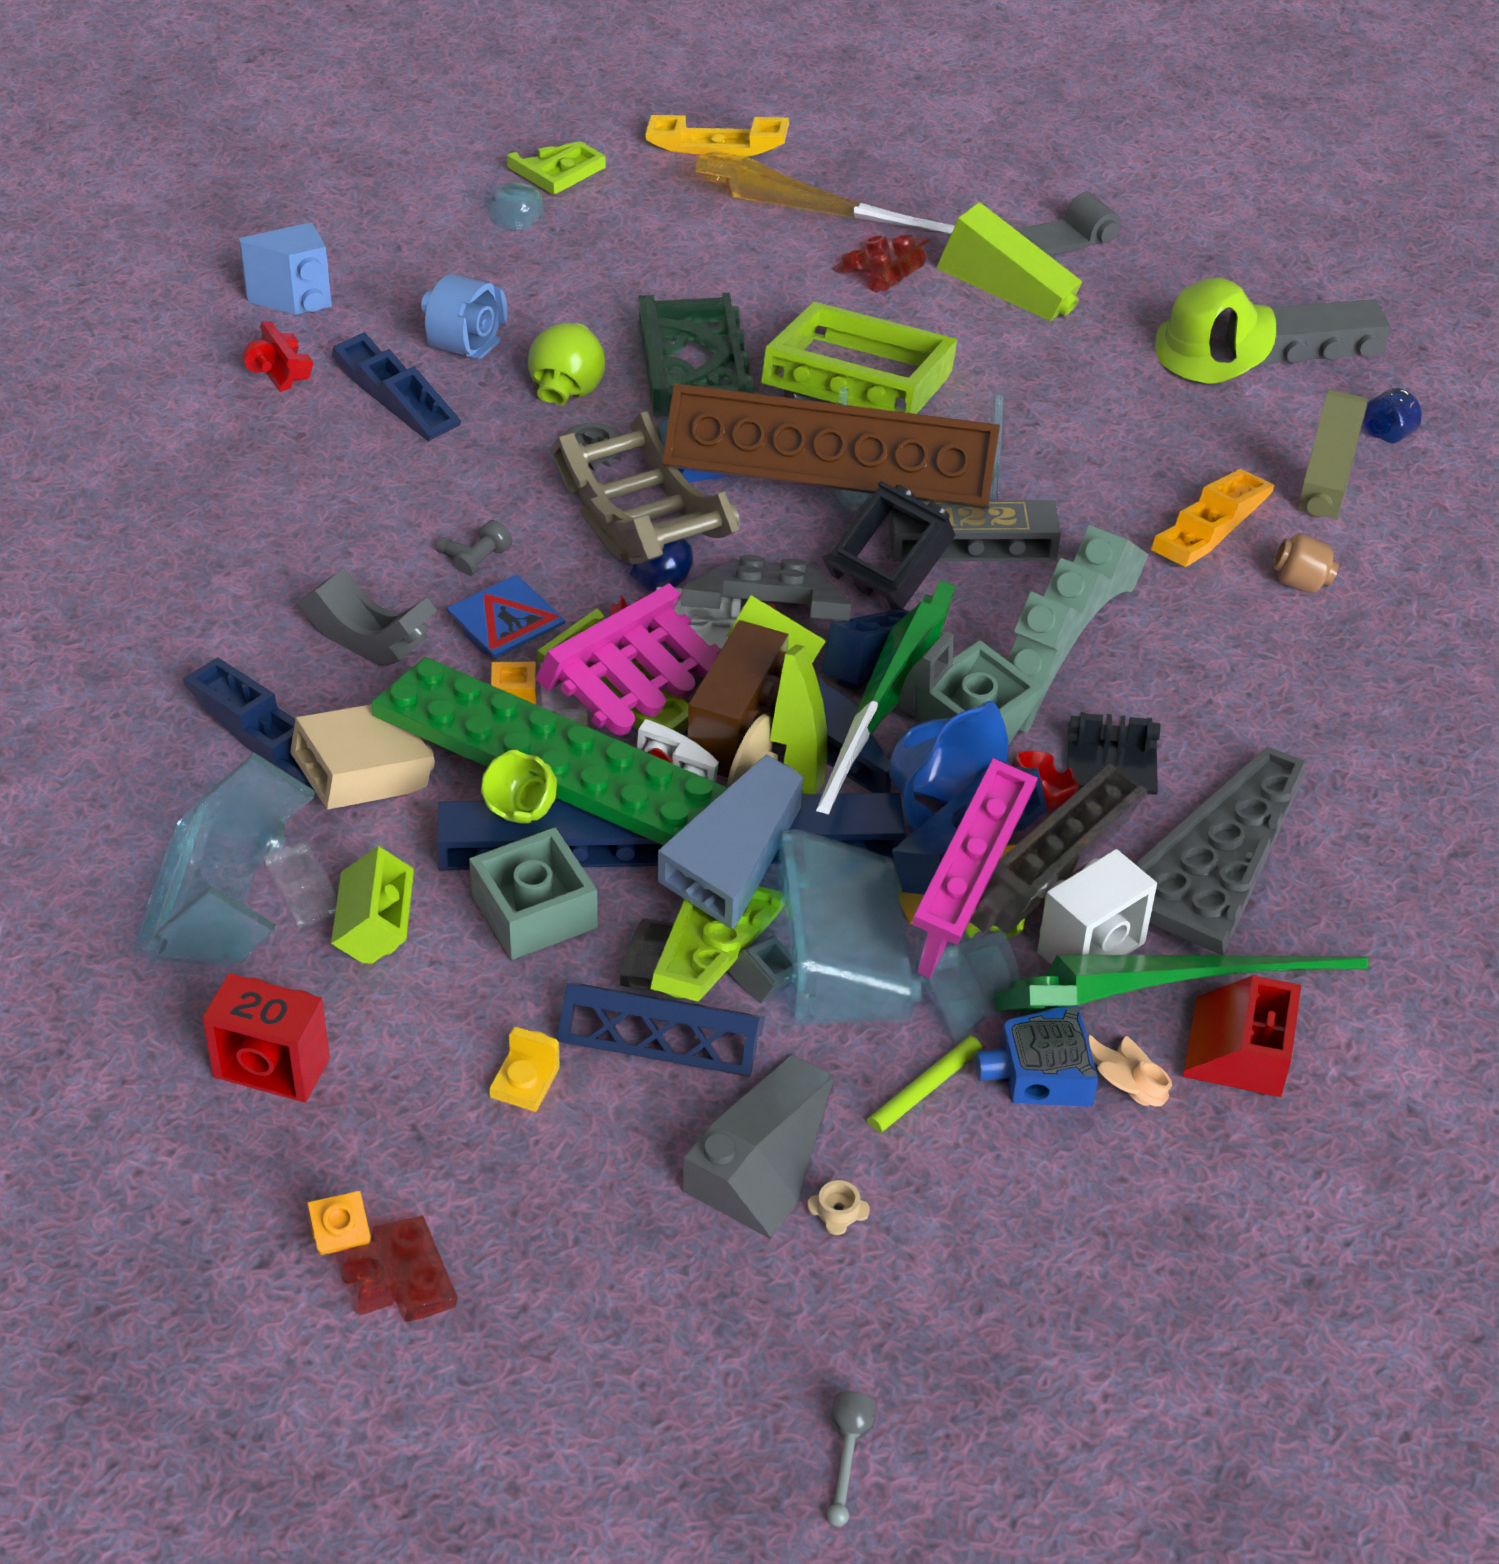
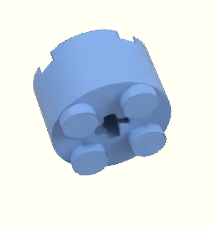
M450 273L436 284L433 291H427L421 302L422 312L425 313L426 341L430 347L482 359L501 340V337H497L496 334L499 324L506 325L507 300L503 290L495 287L490 282Z

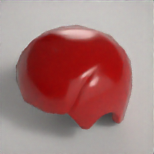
M1027 750L1020 751L1015 755L1012 767L1038 768L1047 806L1045 812L1062 810L1074 801L1078 794L1079 783L1073 777V770L1071 768H1067L1064 773L1058 772L1054 765L1053 755L1046 752Z

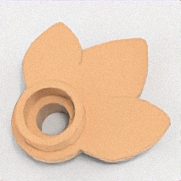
M1091 1035L1087 1037L1094 1063L1099 1065L1097 1067L1099 1073L1109 1083L1128 1092L1136 1102L1144 1106H1162L1168 1100V1091L1172 1087L1170 1077L1160 1066L1153 1063L1128 1036H1125L1120 1042L1117 1051L1102 1045Z

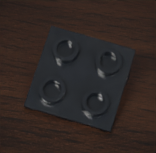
M1080 712L1079 716L1071 715L1070 722H1068L1067 768L1073 770V777L1079 783V788L1157 795V740L1159 741L1160 723L1152 722L1150 717L1146 719L1130 717L1128 726H1125V715H1120L1117 726L1112 725V714L1106 715L1105 724H1102L1103 715L1085 714V712Z

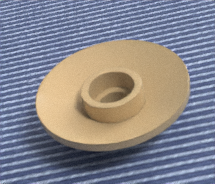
M765 714L759 716L744 736L730 769L727 788L766 754L778 760V754L771 752L773 741L769 740L773 720L770 716Z

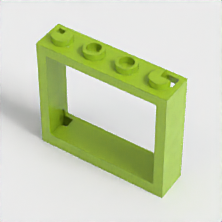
M814 301L766 346L761 383L841 405L917 414L952 372L958 339ZM816 327H826L825 335L815 333ZM813 339L915 365L918 368L907 378L805 351V349L811 344ZM784 370V375L779 376V374ZM898 398L905 399L906 409L896 407Z

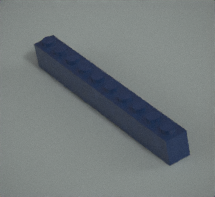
M901 793L838 794L829 815L816 811L823 794L802 795L801 808L771 864L894 861L892 850L905 840L906 834ZM555 799L547 814L538 821H532L530 824H520L505 820L491 811L484 800L438 801L437 849L439 870H470L469 858L554 827L557 828L582 868L658 866V850L663 845L560 799Z

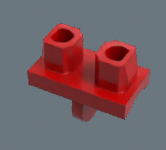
M261 321V340L249 342L242 354V360L246 368L255 373L266 372L279 392L291 389L293 381L309 379L313 360L308 354H297L299 346L294 334L280 333L272 321Z

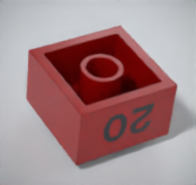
M228 973L203 1016L213 1078L300 1102H307L330 1059L322 997L314 996L304 990H292L266 983L259 978H247Z

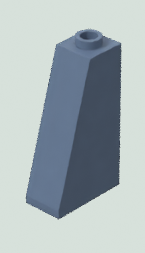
M767 754L763 756L658 850V882L730 929H733L739 923L801 808L803 776L797 773L791 766L782 764Z

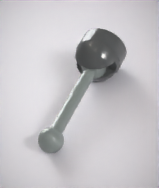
M841 1392L836 1394L833 1399L831 1412L833 1427L839 1435L844 1437L834 1504L827 1510V1520L835 1527L845 1525L849 1519V1511L845 1507L855 1439L865 1436L873 1427L876 1418L877 1402L872 1397L859 1392Z

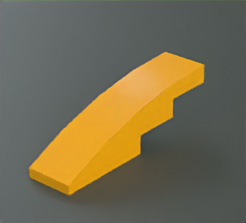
M1240 468L1204 486L1199 501L1179 512L1175 526L1155 535L1151 550L1186 568L1218 545L1273 492L1275 485Z

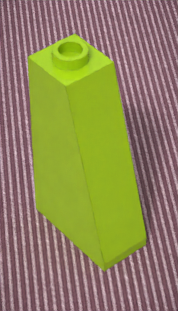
M980 202L958 218L936 267L940 271L1049 321H1052L1060 313L1066 317L1072 312L1079 301L1076 294L1083 282Z

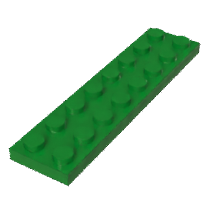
M427 657L421 659L372 701V716L486 767L490 765L493 759L509 750H518L525 754L538 756L546 764L550 765L558 780L556 798L663 846L728 789L705 777ZM529 771V773H531L533 776H539L538 774Z

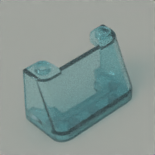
M801 829L780 830L777 883L778 891L781 892L782 903H785L792 956L791 980L794 983V988H796L795 1003H793L795 1025L911 1020L913 1003L921 1002V982L919 974H911L898 896L903 894L892 858Z

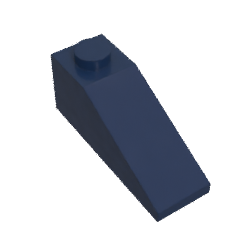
M900 608L851 618L849 621L842 620L830 623L822 673L838 678L837 683L841 686L854 689L862 688L863 684L870 681L891 628L910 611Z
M818 680L827 725L826 764L834 768L856 715L857 708L853 701L845 697L844 694ZM873 734L860 751L846 776L872 793H890V762Z

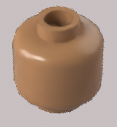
M1299 533L1290 540L1285 538L1281 542L1275 554L1272 569L1277 571V578L1282 584L1297 590L1315 593L1323 584L1326 586L1332 584L1339 564L1333 561L1334 550L1332 546Z

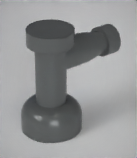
M489 520L480 529V540L472 548L453 542L449 538L441 537L437 542L436 549L444 555L448 554L451 556L454 567L457 570L472 576L478 570L477 565L491 552L502 553L512 545V536L503 524L496 520Z

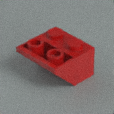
M1251 975L1197 996L1182 1077L1282 1097L1292 1059L1302 985Z

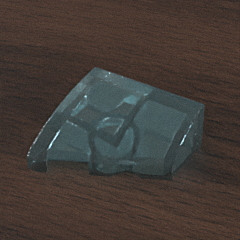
M1003 930L945 948L930 979L917 973L935 1003L934 1014L953 1046L966 1038V1034L982 1019L986 1020L995 1012V992L1011 989V981L1021 980L1014 953ZM921 956L916 957V973L918 971Z

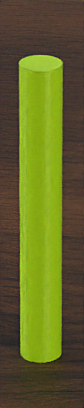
M972 1035L966 1037L868 1117L867 1124L881 1134L975 1056L976 1051H981L982 1046L979 1040Z

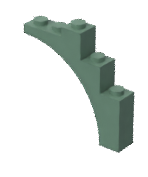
M1088 525L1074 562L1060 557L1045 595L1042 596L1032 591L1030 592L1014 630V633H1017L1018 636L1008 661L1043 687V694L1020 727V731L1027 733L1060 666L1077 638L1095 614L1114 596L1122 592H1132L1135 588L1149 554L1129 540Z

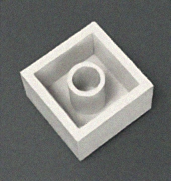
M1118 849L1101 859L1091 860L1083 870L1067 880L1057 881L1047 891L1037 952L1050 964H1052L1056 955L1129 954L1146 941L1157 882Z

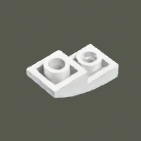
M647 719L644 720L638 729L637 749L650 753L653 748H659L673 760L674 765L716 782L718 761L709 752L694 741L668 727Z

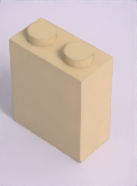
M372 704L300 716L295 719L290 753L327 810L406 795L428 786L430 771L433 770L435 764L431 747L425 744L421 737L372 716Z

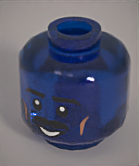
M1401 388L1388 389L1367 403L1363 420L1364 428L1372 437L1380 438L1388 443H1397L1417 431L1422 420L1420 403L1407 390Z

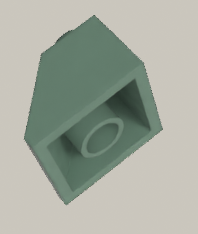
M979 640L953 658V666L930 693L917 687L915 720L921 723L931 719L952 718L961 712L977 708L987 701H992L997 705L1004 720L1009 745L1043 694V687Z

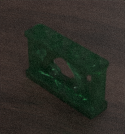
M730 292L722 293L721 298L655 301L654 295H639V329L653 417L669 416L674 383L754 393L753 377L749 375L748 352H744L743 328L739 329V307L732 306ZM709 322L720 323L718 326L715 327L708 326ZM664 339H673L674 342H667ZM688 340L709 349L715 354L705 364L696 369L681 358L667 356L682 350L687 345ZM672 369H679V370H680V371L677 372V373H671V372H669V371L672 370ZM727 380L732 385H721L718 381Z

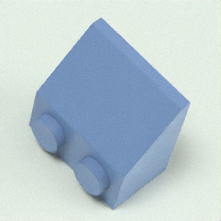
M312 222L238 238L245 294L248 302L295 315L305 312H317L323 308L332 307L326 246Z

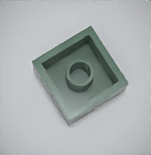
M556 827L469 858L472 898L511 961L598 928L597 889Z

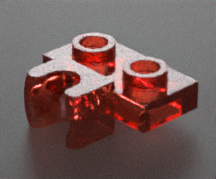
M424 1216L373 1226L372 1243L351 1247L343 1256L342 1280L347 1284L359 1281L357 1288L358 1298L354 1308L355 1312L359 1315L393 1305L394 1301H396L404 1322H409L455 1308L457 1305L458 1296Z

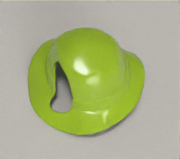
M1212 277L1199 280L1188 285L1179 293L1173 304L1170 319L1159 326L1155 343L1157 357L1164 367L1188 380L1206 384L1230 380L1258 365L1269 355L1276 339L1275 314L1269 306L1252 304L1243 289L1232 281ZM1229 307L1236 313L1234 348L1237 358L1230 363L1217 362L1212 358L1209 341L1211 329L1217 315Z

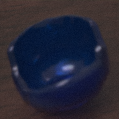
M684 538L664 544L662 549L663 555L657 559L635 564L630 570V575L651 592L656 591L657 587H663L669 583L674 588H677L686 580L693 566V549Z

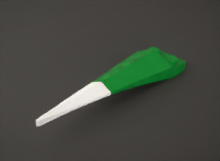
M939 580L934 595L925 594L923 601L891 628L816 811L829 815L838 792L855 759L880 723L899 703L901 689L909 671L942 634L956 585Z

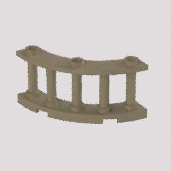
M648 411L640 413L630 424L633 431L631 433L583 446L581 443L578 444L575 434L570 433L558 437L550 447L555 464L569 494L578 493L586 507L580 509V513L605 548L620 560L629 558L630 564H640L657 559L663 555L662 549L664 544L699 533L712 538H722L739 531L737 508L733 502H729L725 491L714 496L704 494L691 485L677 468L664 467L662 465L664 446L662 444L661 432L658 425L651 421ZM639 447L650 469L649 471L602 484L596 481L588 464L590 461ZM655 485H659L668 496L667 498L624 511L617 508L610 501V499ZM679 511L682 515L680 517L664 521L655 525H652L651 519H655Z

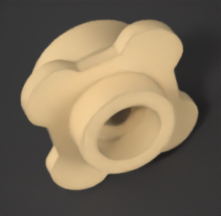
M843 1180L826 1183L821 1188L819 1195H813L809 1198L807 1206L809 1213L819 1216L825 1222L827 1232L833 1235L844 1234L847 1226L856 1220H866L870 1212L869 1204L866 1201L860 1200L858 1189L853 1184ZM840 1205L843 1209L835 1210L834 1207Z

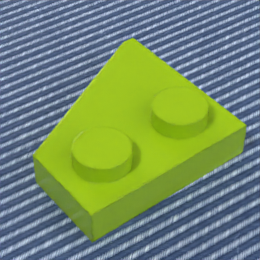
M580 141L564 144L559 147L538 148V156L522 159L517 152L507 155V167L555 195L606 168V156Z

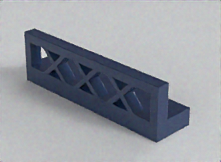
M567 983L557 1040L562 1043L750 1077L758 1037L762 1035L765 1016L581 983ZM575 1005L594 1008L605 1025L590 1036L570 1033ZM604 1010L619 1012L621 1014L613 1020H610V1018ZM630 1015L641 1016L653 1033L638 1045L626 1043L615 1025ZM652 1018L669 1021V1023L658 1029ZM679 1023L690 1025L702 1042L686 1054L674 1052L663 1036L664 1033ZM700 1027L719 1031L707 1038ZM609 1030L616 1041L599 1037ZM726 1032L747 1035L742 1064L723 1061L711 1043ZM657 1039L664 1050L646 1046ZM706 1048L713 1059L694 1055Z

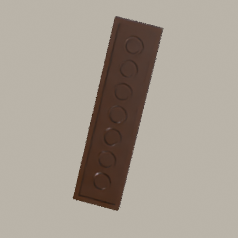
M674 383L662 465L677 469L870 494L876 492L879 488L878 483L881 480L892 487L901 485L915 495L917 500L988 509L1000 424Z

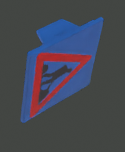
M517 574L446 608V611L463 627L465 636L483 654H486V651H488L494 658L566 624V620Z

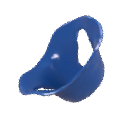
M987 701L977 708L961 712L952 718L923 721L909 728L897 742L890 760L889 776L893 785L903 795L904 812L914 830H917L935 814L915 800L914 794L947 804L985 772L993 758L1007 764L1009 745L1006 726L994 702Z

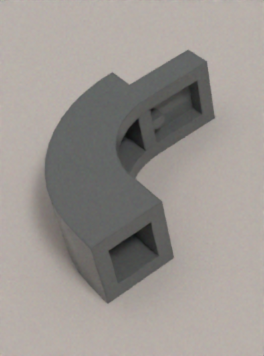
M342 568L297 602L300 609L325 637L377 665H390L399 662L428 638L424 633L429 629L425 621L438 611L427 597L405 611L394 612L387 610L373 602L360 589L345 568Z

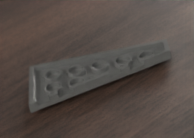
M1267 746L1135 863L1157 882L1150 924L1224 956L1305 777L1304 760Z

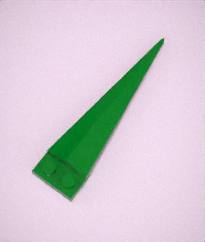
M1056 955L1044 976L1029 977V980L1011 981V989L995 992V1012L1047 1011L1077 1006L1154 985L1205 977L1275 971L1367 969L1369 962L1368 957Z

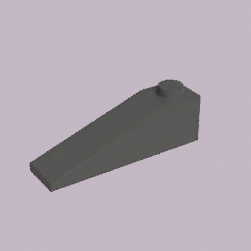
M793 1054L717 1118L686 1154L683 1169V1192L771 1239L798 1204L816 1137L833 1085L834 1075Z

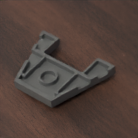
M742 555L739 560L731 559L682 587L681 606L720 609L723 597L749 599L752 595L763 601L811 605V618L850 620L851 602L815 566H806V562L800 559H783L781 563L764 562L765 559L761 556Z

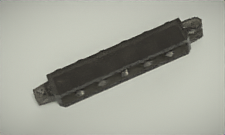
M1107 765L999 860L975 909L977 912L972 915L969 922L983 933L992 926H995L1008 934L1045 900L1047 891L1057 881L1065 880L1125 825L1149 789L1141 783L1137 785L1125 776L1126 772L1119 766Z

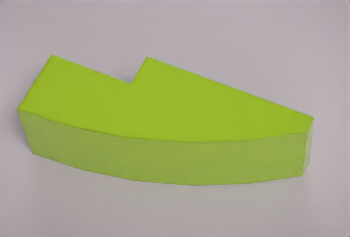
M796 644L785 653L769 741L787 745L783 764L791 766L797 773L803 776V794H816L822 788L825 780L827 725L823 698L815 670L805 646Z

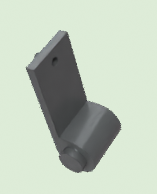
M1083 192L1070 202L1064 220L1017 228L1015 230L1046 254L1053 255L1083 249L1100 242H1111L1119 233L1121 220L1113 210L1094 194Z

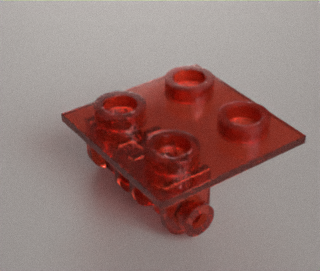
M885 234L876 235L868 238L865 241L866 246L860 250L845 253L841 257L842 261L831 269L835 272H868L870 279L868 285L871 291L875 293L881 290L886 292L896 284L895 281L901 282L904 277L907 278L911 273L924 266L926 253L921 247L928 243L930 239L913 238L912 234H904L896 238H887Z

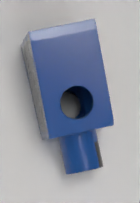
M1078 1005L1009 1019L1002 1024L999 1049L976 1051L975 1067L978 1080L1007 1079L1012 1103L1081 1107L1094 1105L1099 1078Z

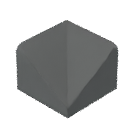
M773 935L744 949L728 972L746 993L762 1003L802 975L805 970L778 938Z

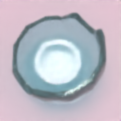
M521 182L501 185L494 191L489 206L490 221L499 228L508 230L531 228L537 218H543L545 211L543 195L532 185Z

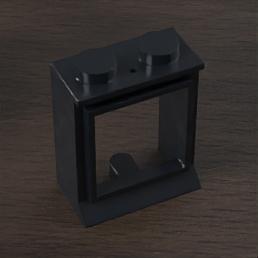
M880 480L878 483L879 488L831 553L822 556V559L831 576L839 579L846 574L852 578L860 592L870 596L874 590L884 595L891 609L895 610L906 606L956 534L950 523L949 513L941 506L933 502L926 505L916 500L915 495L901 485L892 487ZM893 508L928 528L894 575L890 576L859 559L857 556Z

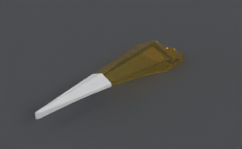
M711 151L697 157L695 172L704 173L706 180L726 182V179H730L729 187L734 198L951 234L954 229V225L891 212L833 194L776 171L747 156Z

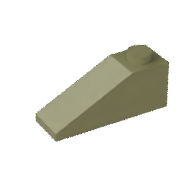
M1328 389L1298 510L1311 513L1316 517L1325 516L1338 520L1347 492L1369 398Z

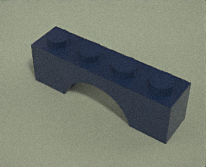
M1014 767L1038 779L1013 832L1024 831L1047 810L1038 768ZM986 771L892 850L894 865L898 873L902 892L925 895Z

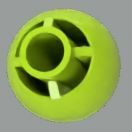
M558 323L547 327L534 339L528 354V370L532 381L538 388V397L543 402H554L557 405L565 406L570 395H577V398L584 397L593 392L599 385L605 371V354L598 338L586 326L579 323Z

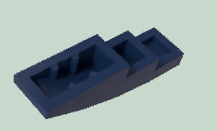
M365 332L333 346V359L352 380L427 441L460 426L461 420L415 366L406 369L390 349L382 352Z
M218 657L183 678L185 687L242 745L306 793L313 789L290 753L295 718L277 707L273 692Z

